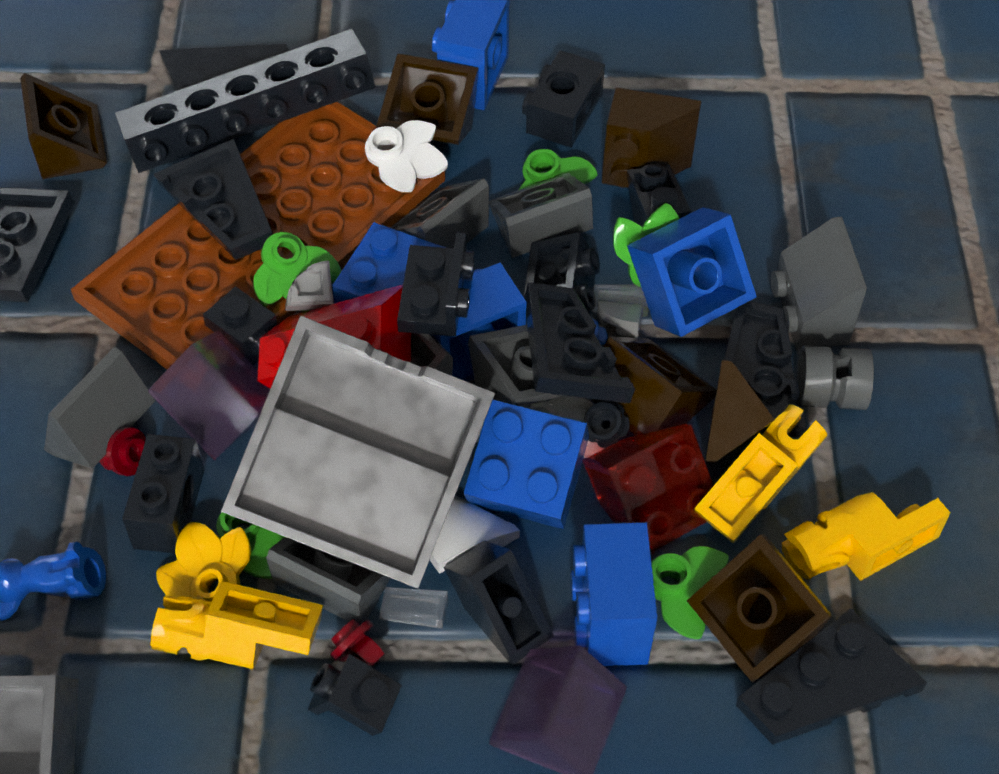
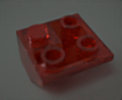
M683 424L622 439L583 460L598 501L614 524L647 522L650 553L707 522L695 512L694 508L714 485L690 424Z

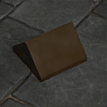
M397 53L377 122V128L389 126L396 129L407 121H425L436 125L435 135L432 140L459 145L470 132L473 125L479 74L478 67Z
M24 73L20 80L28 138L42 179L102 169L107 164L97 104Z
M722 360L706 455V462L717 463L771 425L775 420L732 361Z
M765 534L759 535L687 600L752 683L772 671L815 637L833 616Z

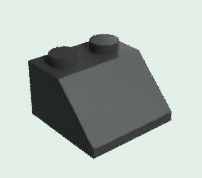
M833 217L783 250L780 255L777 271H772L771 273L772 293L775 298L780 297L788 333L792 335L796 350H801L803 345L831 347L849 345L867 286L842 217Z

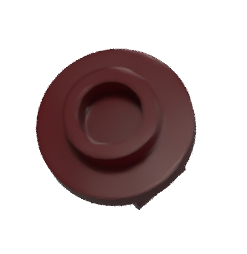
M123 427L118 429L109 439L106 454L99 462L106 470H112L118 475H135L146 441L145 435L136 428Z
M352 619L331 639L337 647L330 654L335 661L347 653V655L350 654L372 667L385 653L370 637L365 635L374 626L369 619L361 625L355 619Z

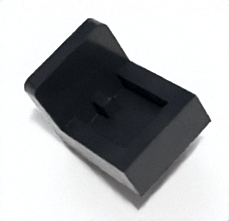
M236 286L203 314L205 326L236 347L239 351L241 364L248 369L253 367L259 360L260 338L277 326L276 314Z
M348 654L330 664L325 663L316 673L310 686V691L314 693L308 710L316 715L329 710L374 736L383 731L402 685Z

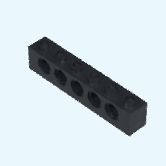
M349 29L124 109L115 114L137 171L141 173L376 87L367 53L353 29Z

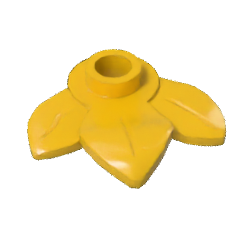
M199 522L188 523L181 530L176 541L175 554L178 560L167 563L156 571L159 587L167 596H184L212 602L221 581L240 585L239 575L250 561L251 545L246 532L242 527H238L219 538L205 524ZM218 580L217 588L213 592L208 593L211 585Z

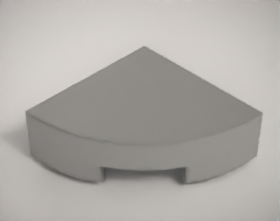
M329 261L312 264L297 276L289 288L285 311L313 310L333 304Z
M598 301L597 319L602 326L609 323L616 326V333L618 335L631 338L638 337L643 316V305Z

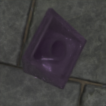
M218 330L191 344L149 388L148 392L193 439H196L201 448L215 461L257 423L270 389L257 381L258 371Z
M581 645L529 650L489 740V745L561 774H594L626 694L627 686Z

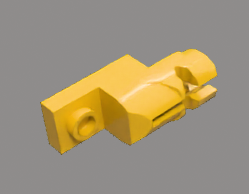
M789 404L762 435L758 433L694 508L698 515L732 543L738 539L761 510L766 509L827 438L826 430L816 420L798 440H793L788 436L799 423L804 410L795 405Z
M875 493L858 495L829 511L819 513L817 516L818 521L815 524L811 521H805L785 533L784 535L787 540L781 542L782 552L787 562L797 574L807 580L820 573L848 565L856 577L862 581L939 538L951 512L939 498H936L922 507L918 504L910 505L896 517Z
M221 581L212 602L191 597L165 595L163 597L164 608L158 607L155 615L150 646L154 650L175 655L178 654L180 648L185 647L191 655V659L199 661L211 659L254 670L264 645L308 655L321 621L323 605Z

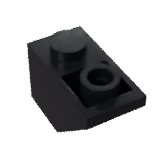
M650 164L639 169L627 170V181L635 223L643 226L651 214L665 203L673 207L679 218L691 213V209L670 165Z

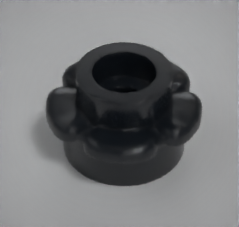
M613 401L599 402L587 410L583 422L587 423L588 441L596 442L601 448H611L619 443L620 438L626 437L630 429V421L624 415L625 410L620 404ZM604 421H610L609 428L604 429L602 427Z

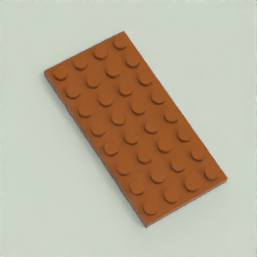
M339 102L280 122L241 153L273 233L288 232L300 238L305 246H317L325 249L337 260L341 270H343L373 222L390 228L445 181V170L432 178L420 179L416 177V185L412 192H400L387 186L380 178L379 167L373 165L367 159L365 153V143L371 132L377 129V126ZM178 203L71 288V292L77 303L202 395L240 361L238 349L206 327L203 314L235 286L260 303L253 288V279L255 273L263 264L261 249L235 260ZM285 247L277 249L278 254L282 258H292V252ZM284 297L274 304L266 306L268 310L276 314L277 325L296 312L285 311L286 299Z

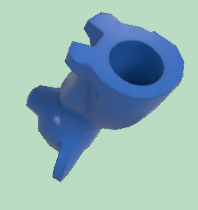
M72 542L68 544L65 552L39 556L26 565L14 558L3 560L0 562V620L3 621L10 618L17 611L21 601L30 592L70 597L76 600L99 596L102 594L106 582V569L101 555L93 548L82 547L79 542Z

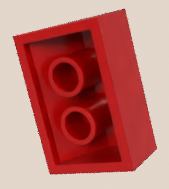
M403 285L287 317L260 338L257 381L271 389L300 316L366 341L375 349L411 363V333L398 332L397 325Z

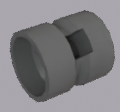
M803 345L799 353L796 375L800 390V406L826 408L831 401H835L839 409H868L874 381V363L871 350L842 348L839 354H834L830 347Z

